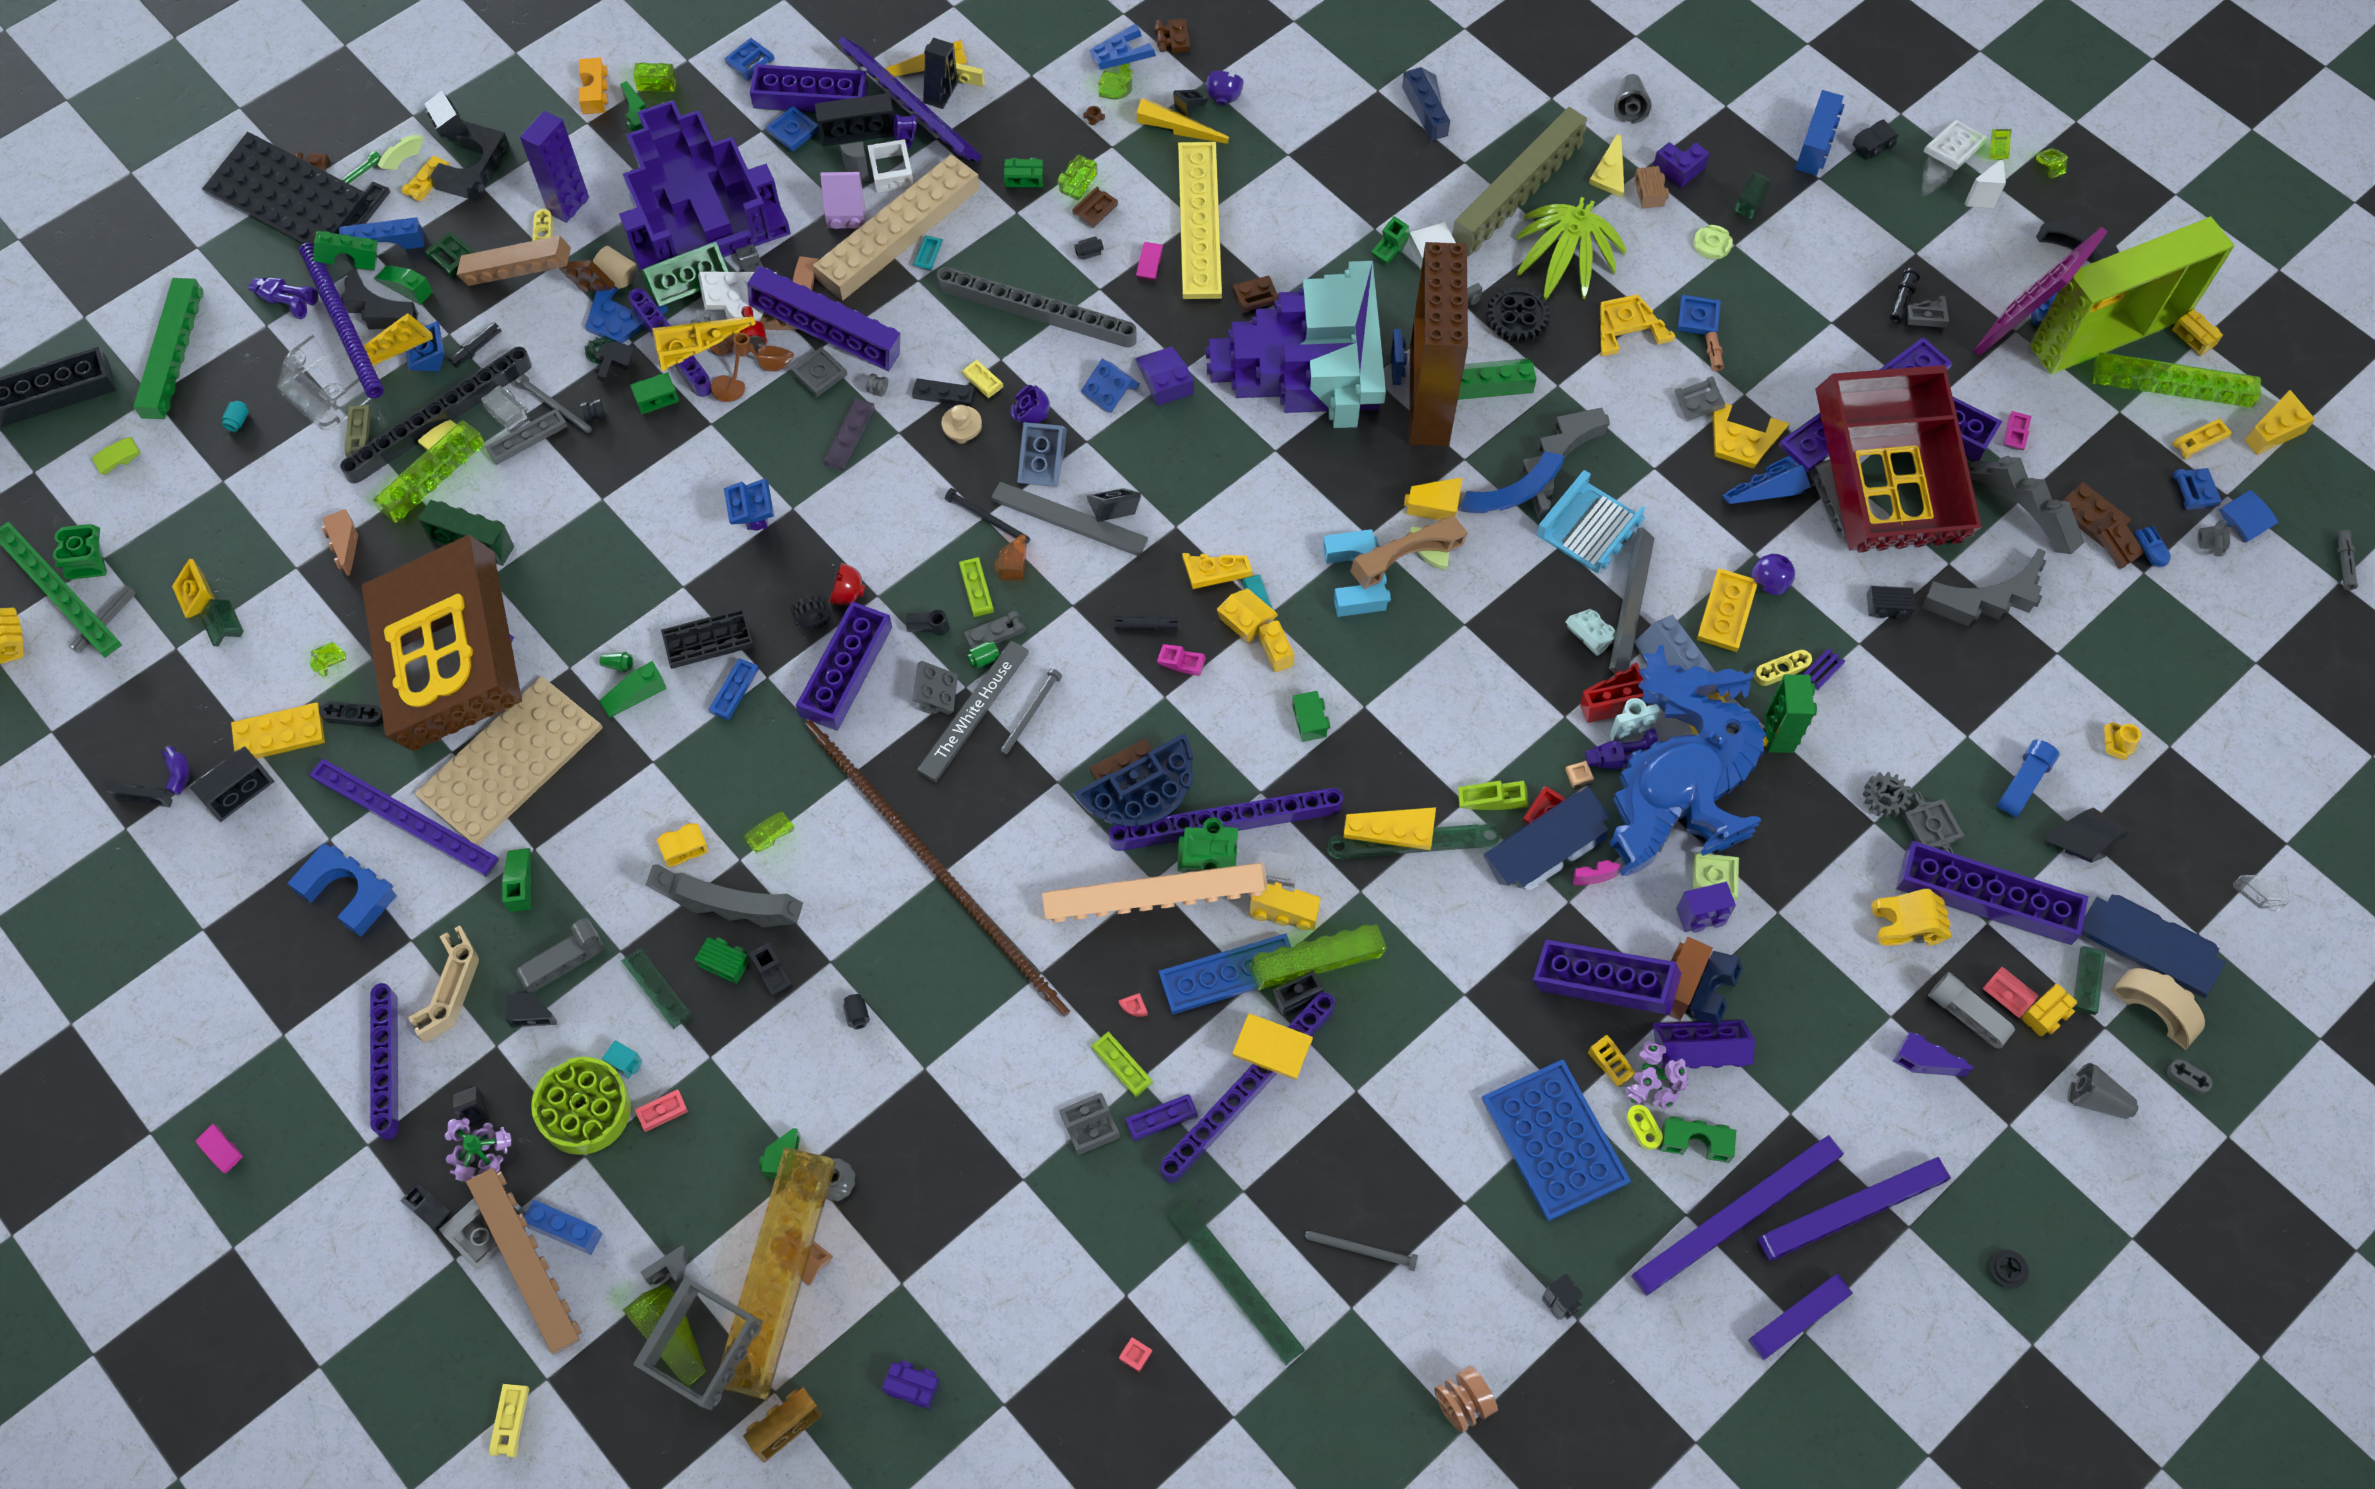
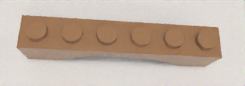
M1454 515L1442 518L1433 525H1426L1417 532H1410L1401 539H1394L1385 546L1376 547L1369 553L1358 555L1353 560L1350 572L1364 589L1380 583L1388 567L1404 555L1419 551H1441L1447 553L1463 546L1468 532Z

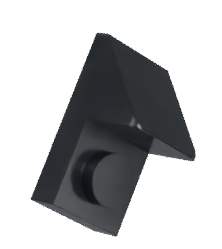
M1195 89L1174 90L1173 92L1175 109L1190 118L1194 107L1205 106L1208 101L1206 97Z

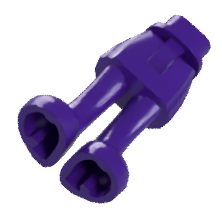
M254 278L248 286V289L253 291L256 296L269 303L275 304L280 302L290 306L292 316L297 319H304L306 317V304L315 305L318 301V291L310 286H289L281 278Z
M1649 728L1646 730L1644 738L1638 741L1619 742L1614 740L1598 747L1595 746L1593 750L1585 751L1588 766L1622 770L1623 766L1628 764L1629 759H1631V754L1624 753L1638 750L1647 751L1651 749L1650 746L1658 742L1656 729Z

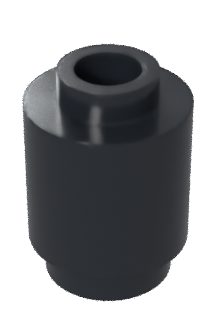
M1096 236L1074 244L1078 259L1083 258V260L1099 256L1101 251L1104 250L1102 240L1097 239Z
M852 994L844 998L843 1009L848 1027H852L855 1030L866 1027L870 1018L865 999L860 994Z

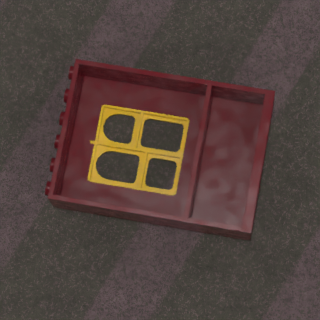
M1946 365L1833 373L1815 388L1849 551L1857 550L1858 553H1863L1870 549L1883 551L1889 549V547L1903 549L1909 545H1914L1915 548L1931 543H1933V546L1943 545L1946 542L1959 544L1982 528ZM1910 452L1913 456L1916 473L1895 475L1890 454ZM1878 454L1882 457L1887 486L1868 488L1864 483L1859 457ZM1918 483L1923 502V511L1920 516L1910 517L1903 512L1897 484ZM1869 496H1890L1893 510L1891 517L1886 520L1876 518L1871 513L1869 507Z

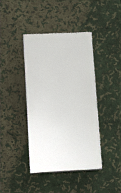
M1955 120L1932 140L1923 152L1957 170L1986 143L1988 138Z

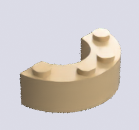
M2142 968L2130 969L2110 990L2128 1005L2133 1003L2141 1004L2155 1011L2167 1025V1036L2184 1050L2188 1049L2205 1027L2204 1015L2194 1000V995L2175 983L2174 979L2169 975H2161Z

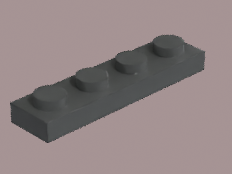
M554 409L489 444L485 448L495 464L498 465L568 426L559 411Z

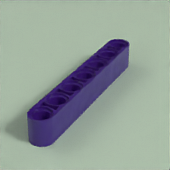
M636 288L629 293L633 312L652 337V328L671 326L643 289ZM694 355L674 365L697 396L706 397L711 393L709 376Z
M379 983L370 992V1126L381 1139L390 1140L396 1136L399 1129L398 998L387 984ZM388 993L386 998L380 1000L382 995ZM388 1014V1017L385 1020L380 1021V1019L384 1015ZM384 1036H388L386 1041L380 1043ZM388 1057L384 1064H380L382 1059ZM388 1079L385 1085L380 1086L383 1080ZM388 1101L387 1106L380 1108L383 1102ZM389 1123L385 1130H380L383 1124Z

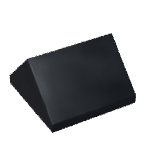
M1126 488L1087 495V500L1098 522L1134 515L1141 499V493Z

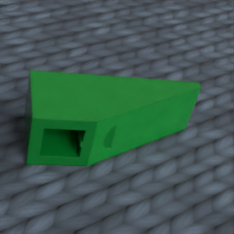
M530 848L507 851L502 880V902L509 912L532 910Z

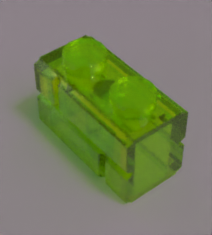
M635 63L633 78L637 91H675L676 75L673 64Z
M1077 155L1074 161L1071 160L1068 163L1067 171L1060 174L1058 178L1059 191L1066 196L1079 200L1098 174L1097 163Z

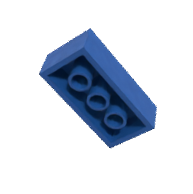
M1825 90L1821 91L1795 170L1817 176L1819 168H1824L1827 159L1824 156L1828 157L1832 146L1828 143L1833 142L1836 134L1833 128L1837 129L1840 117L1837 116L1842 115L1845 104H1842L1843 95Z

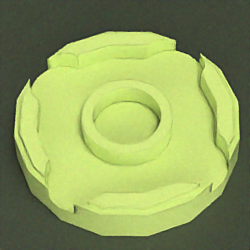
M1708 225L1696 232L1693 244L1695 250L1701 256L1714 260L1728 255L1732 248L1733 239L1729 236V232L1721 226Z

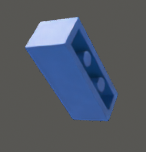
M536 1200L532 1201L524 1216L529 1229L589 1255H592L602 1236V1232L596 1226Z

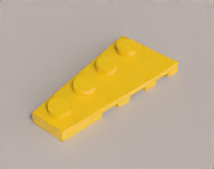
M407 313L366 343L364 348L372 365L375 366L432 340L433 336L431 331Z

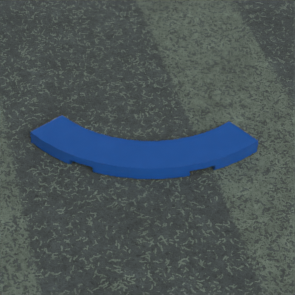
M1544 451L1542 458L1534 469L1518 482L1495 491H1467L1460 507L1461 512L1487 513V511L1499 509L1502 511L1524 503L1542 491L1543 487L1556 476L1564 462V455Z

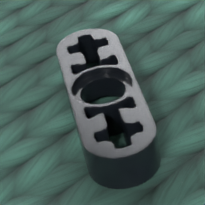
M329 701L323 704L320 709V714L328 723L377 727L383 723L382 710L376 705ZM350 711H358L356 717L347 718V714ZM374 713L377 714V716H374L372 719H370L369 716H373Z

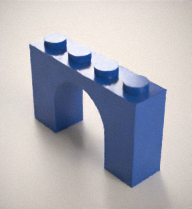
M323 843L287 884L295 893L312 903L333 880L342 877L356 879L358 881L357 894L337 918L345 927L362 937L396 898L397 895L392 890L394 886L384 878L381 881L377 879V875L371 869L359 867L360 863L353 857H344V853L335 845L329 847Z

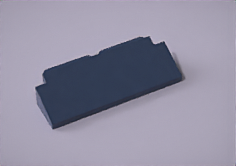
M1584 786L1484 853L1483 856L1500 885L1509 886L1516 882L1518 887L1530 891L1560 871L1564 866L1563 861L1565 859L1574 861L1604 841L1607 837L1606 831L1609 829L1603 822L1610 818L1611 815L1588 786Z
M2112 894L2108 901L2096 897L2084 917L2082 936L2148 970L2161 975L2171 976L2179 986L2205 999L2226 964L2225 961L2216 957L2220 948L2214 942L2174 922L2169 923L2163 920L2160 915L2120 895Z

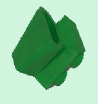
M93 524L61 527L55 533L54 538L57 542V548L53 552V558L56 560L55 568L63 567L62 575L65 579L100 577L107 574L99 543L100 527Z

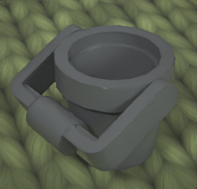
M2220 520L2215 526L2199 528L2198 545L2200 549H2214V556H2224L2226 554V550L2230 546V530L2227 520Z

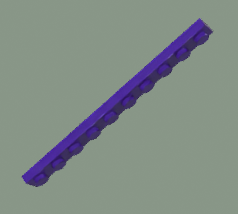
M322 759L309 774L314 781L484 877L489 874L499 860L496 855L325 759Z

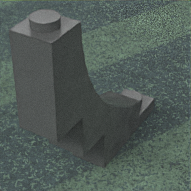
M1603 408L1556 417L1554 425L1556 435L1540 438L1537 448L1539 456L1523 459L1520 470L1523 478L1538 464L1544 451L1564 455L1565 458L1572 450L1584 442L1605 435L1607 427L1610 425L1609 416L1604 413ZM1554 478L1543 487L1542 491L1531 498L1539 520H1543L1549 513V510H1551L1550 500L1554 490Z
M659 864L652 865L646 882V886L696 914L713 911L729 921L748 919L762 928L796 924L803 906V902L787 893L759 894L734 890L705 882L685 873L675 874Z

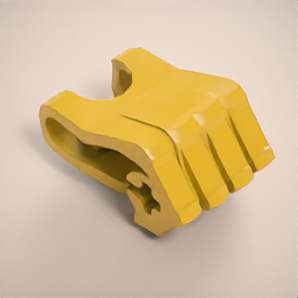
M0 608V664L21 659L25 655L22 637L23 630L15 608Z
M1922 889L1900 896L1879 898L1871 904L1874 916L1885 917L1894 923L1879 930L1877 939L1880 945H1903L1923 935L1926 946L1938 945L1952 937L1949 929L1951 923L1944 899L1930 889Z

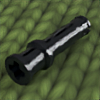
M1908 268L1903 272L1904 278L1899 283V294L1890 315V320L1895 323L1902 321L1909 298L1915 293L1916 282L1921 277L1920 272L1916 269Z

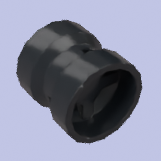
M601 399L594 400L590 405L588 402L580 403L586 423L591 422L593 417L598 419L606 418Z

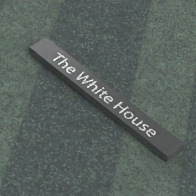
M1012 640L1008 643L917 769L919 774L935 783L1027 657L1029 654L1028 649Z

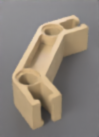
M460 925L454 929L458 933V939L463 942L454 948L451 946L453 943L449 939L450 935L448 933L440 936L449 953V957L431 1004L408 1017L416 1028L414 1030L423 1043L455 1025L479 963L478 954ZM469 954L466 959L461 960L462 956ZM442 1013H446L445 1017L438 1019ZM432 1021L430 1024L421 1029L420 1026Z

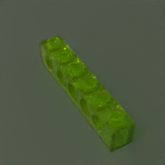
M464 420L460 421L373 498L378 510L394 523L404 518L424 497L434 491L443 480L450 477L452 472L464 464L471 455L481 449L485 443L480 432Z

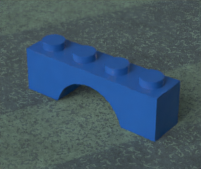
M418 217L339 227L340 235L378 240V243L391 242L400 245L404 249L424 247V231Z

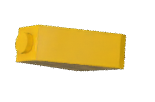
M1463 478L1411 486L1410 494L1405 495L1404 506H1408L1406 514L1435 520L1448 518L1453 515L1456 517Z

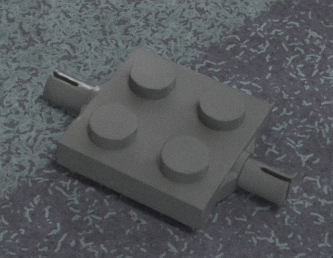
M1920 791L1914 793L1912 797L1917 807L1905 812L1903 818L1916 841L1955 854L1950 844L1962 840L1964 834L1945 800L1925 802Z

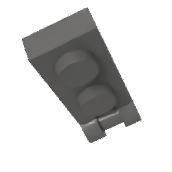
M1012 611L1005 617L964 632L970 649L986 641L988 643L993 641L997 644L1024 633L1026 627L1024 623L1020 622L1021 617L1018 611ZM1013 624V627L1008 629L1007 626Z

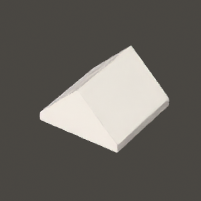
M2002 160L1975 179L1964 205L1994 208L2006 184L2004 162Z

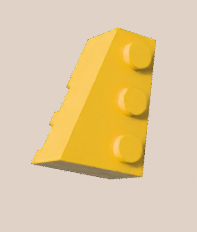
M1275 882L1274 885L1267 883L1268 889L1262 891L1263 895L1251 897L1250 917H1253L1255 920H1269L1281 926L1293 925L1301 930H1315L1321 897L1298 889H1294V892L1281 888L1282 884Z

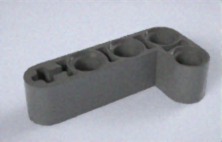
M1829 459L1815 465L1812 470L1806 472L1811 486L1809 488L1816 486L1835 533L1840 539L1846 538Z
M584 918L575 922L570 928L573 933L571 937L538 955L516 970V976L525 991L531 993L542 988L604 949V944L589 919Z

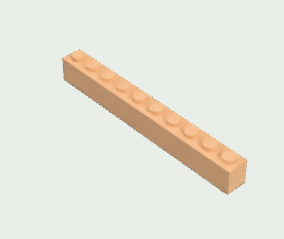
M1264 862L1046 891L1042 893L1045 919H1052L1053 923L1066 921V917L1074 916V920L1088 918L1087 914L1096 913V917L1107 916L1109 911L1117 910L1118 914L1130 913L1131 908L1139 907V911H1147L1153 909L1152 905L1161 904V908L1174 907L1175 902H1183V905L1196 904L1198 899H1205V902L1219 901L1218 897L1227 896V900L1241 898L1240 894L1249 893V897L1263 895L1262 891L1268 889Z

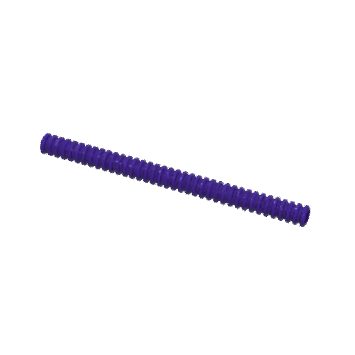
M304 243L301 245L299 252L343 347L349 356L367 397L371 399L379 398L384 393V388L324 263L314 262V244Z

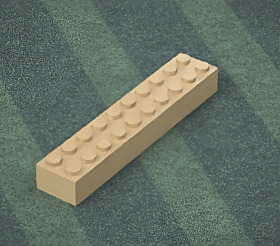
M952 154L949 155L813 265L816 280L843 301L980 189L978 174Z

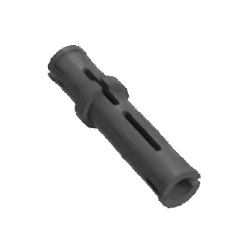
M2342 530L2337 534L2339 545L2337 554L2340 556L2343 588L2345 590H2354L2358 587L2354 561L2356 551L2355 547L2352 546L2351 531Z

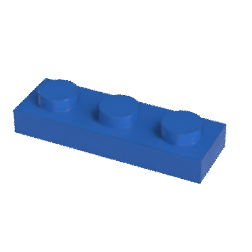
M739 658L711 704L709 712L729 721L759 670L758 665Z

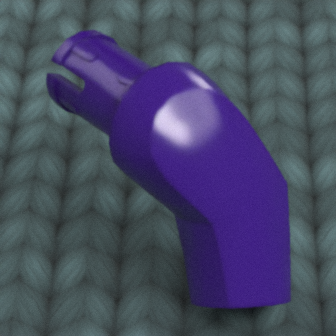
M168 746L166 747L168 752L164 749L162 751V756L166 759V767L170 774L165 790L179 796L189 780L188 763L184 754L177 752L175 747Z

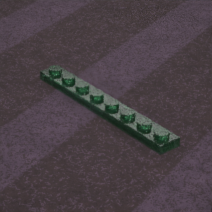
M1184 1200L1167 1213L1170 1221L1285 1366L1302 1354L1305 1348L1189 1203Z

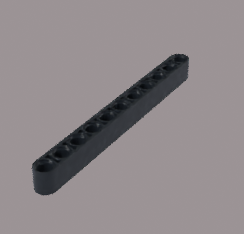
M520 346L511 349L345 458L341 462L340 468L348 482L355 484L363 481L417 445L418 440L434 427L445 421L455 420L517 379L520 375L526 373L532 366L526 349Z

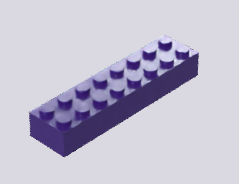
M758 266L747 283L749 306L889 372L900 355L901 333L895 328L887 327L876 319H870L859 311L849 309L842 303L830 300L825 295L811 291L808 287L792 282L789 278L782 277L768 268L765 269Z
M1912 841L1905 851L1896 887L1897 890L1906 893L1930 889L1942 897L1947 906L2072 945L2081 936L2089 897Z

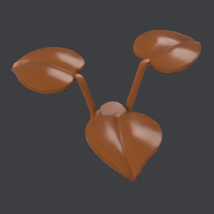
M733 334L725 338L724 341L710 347L711 351L717 355L723 356L729 352L736 353L733 377L731 378L726 375L716 377L712 381L711 391L716 400L721 402L735 401L744 394L745 384L740 380H736L739 357L746 356L750 350L756 359H760V367L772 372L783 369L791 361L794 353L781 347L769 345L759 348L757 354L754 350V345L750 344V338L747 334Z

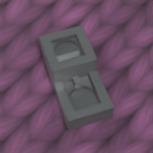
M754 244L736 249L744 272H755L758 266L763 267Z

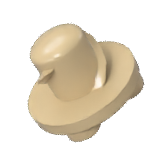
M957 405L944 414L942 418L943 432L957 443H965L976 437L982 430L981 416L972 407Z

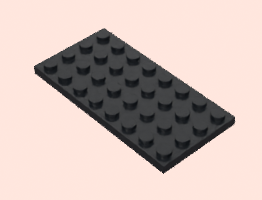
M248 131L202 188L206 194L302 245L308 242L314 244L316 231L339 234V227L346 226L347 222L351 220L368 198L364 191Z

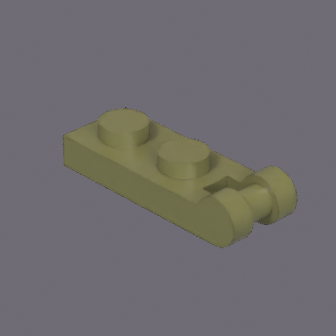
M369 405L349 406L345 438L346 457L368 444L371 408ZM359 443V447H354V444Z

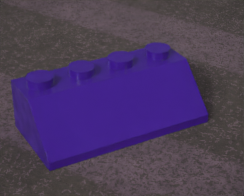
M1723 1020L1720 1025L1705 1021L1653 1023L1655 1043L1666 1047V1052L1662 1054V1061L1660 1062L1662 1068H1665L1669 1061L1673 1060L1676 1062L1678 1059H1683L1685 1067L1692 1069L1700 1068V1066L1721 1068L1733 1065L1744 1067L1754 1063L1755 1039L1744 1020Z

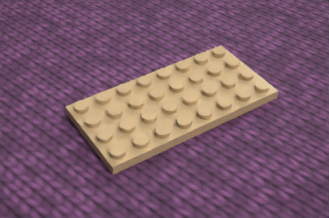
M543 676L521 695L522 702L510 709H505L415 793L418 799L459 834L478 846L603 728L597 720Z

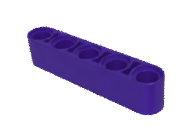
M1837 1273L1748 1339V1342L1762 1360H1765L1850 1297L1853 1292Z

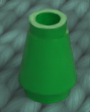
M627 652L602 654L599 662L602 667L625 673L633 667V656Z

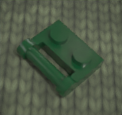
M450 231L425 251V256L429 260H434L446 271L449 277L454 278L457 276L461 256L475 252ZM442 251L450 259H452L454 263L450 265L440 255H438V253Z

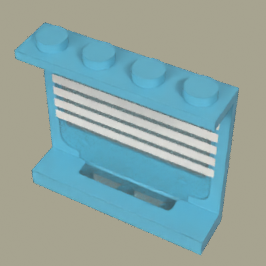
M1583 470L1539 524L1536 536L1598 574L1602 568L1606 569L1609 566L1613 554L1618 555L1623 547L1622 543L1625 540H1630L1634 533L1633 529L1636 526L1640 527L1645 520L1643 515L1646 508L1642 506L1636 513L1589 484L1591 474Z

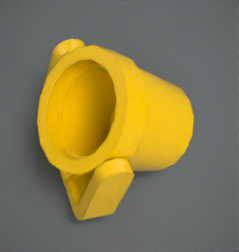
M2110 722L2104 725L2107 754L2121 760H2127L2128 756L2132 755L2138 747L2141 739L2140 729L2133 724L2122 726L2115 722Z

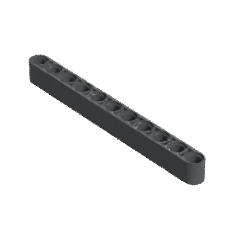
M941 268L937 272L939 290L943 293L1122 347H1133L1137 342L1136 325L1132 322L952 268Z

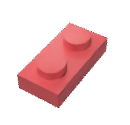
M678 1089L635 1109L645 1132L688 1112Z

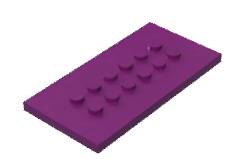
M2103 227L2099 228L2014 299L1973 352L1980 356L2066 286L2108 231Z

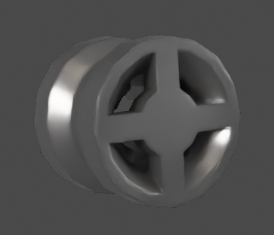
M871 373L866 383V392H875L878 396H884L888 387V378L884 376L878 377L876 374Z

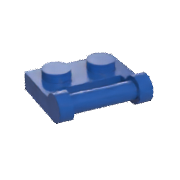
M752 38L748 39L724 58L725 64L738 72L746 81L752 78L755 64L765 65L775 60L774 55ZM760 55L763 56L761 59H759L756 63H754V64H753L752 66H750L748 69L745 68V67L748 66L751 62H753L756 58H758Z
M2208 468L2186 471L2179 469L2173 472V478L2179 484L2185 500L2184 506L2187 510L2219 506L2222 502ZM2186 480L2189 481L2190 487L2195 498H2193Z

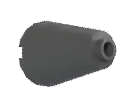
M1629 74L1622 81L1614 103V113L1620 121H1631V124H1636L1649 116L1652 103L1641 78L1636 74Z
M2092 1063L2085 1064L2076 1073L2079 1076L2077 1082H2071L2069 1086L2068 1101L2074 1106L2122 1119L2133 1117L2138 1111L2137 1099L2100 1067Z

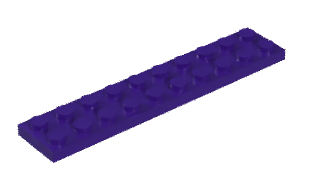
M843 36L839 39L838 43L843 46L842 50L847 55H852L855 58L854 61L861 67L864 66L870 76L877 78L881 86L889 89L893 97L903 101L904 107L910 111L913 110L916 113L915 116L923 123L926 122L928 124L927 127L932 132L938 133L943 142L953 146L952 150L969 161L971 159L975 161L981 159L982 155L861 46Z
M1923 337L1879 370L1946 365L1948 370L1952 362ZM1820 413L1779 443V447L1799 465H1803L1806 472H1809L1815 465L1829 457Z

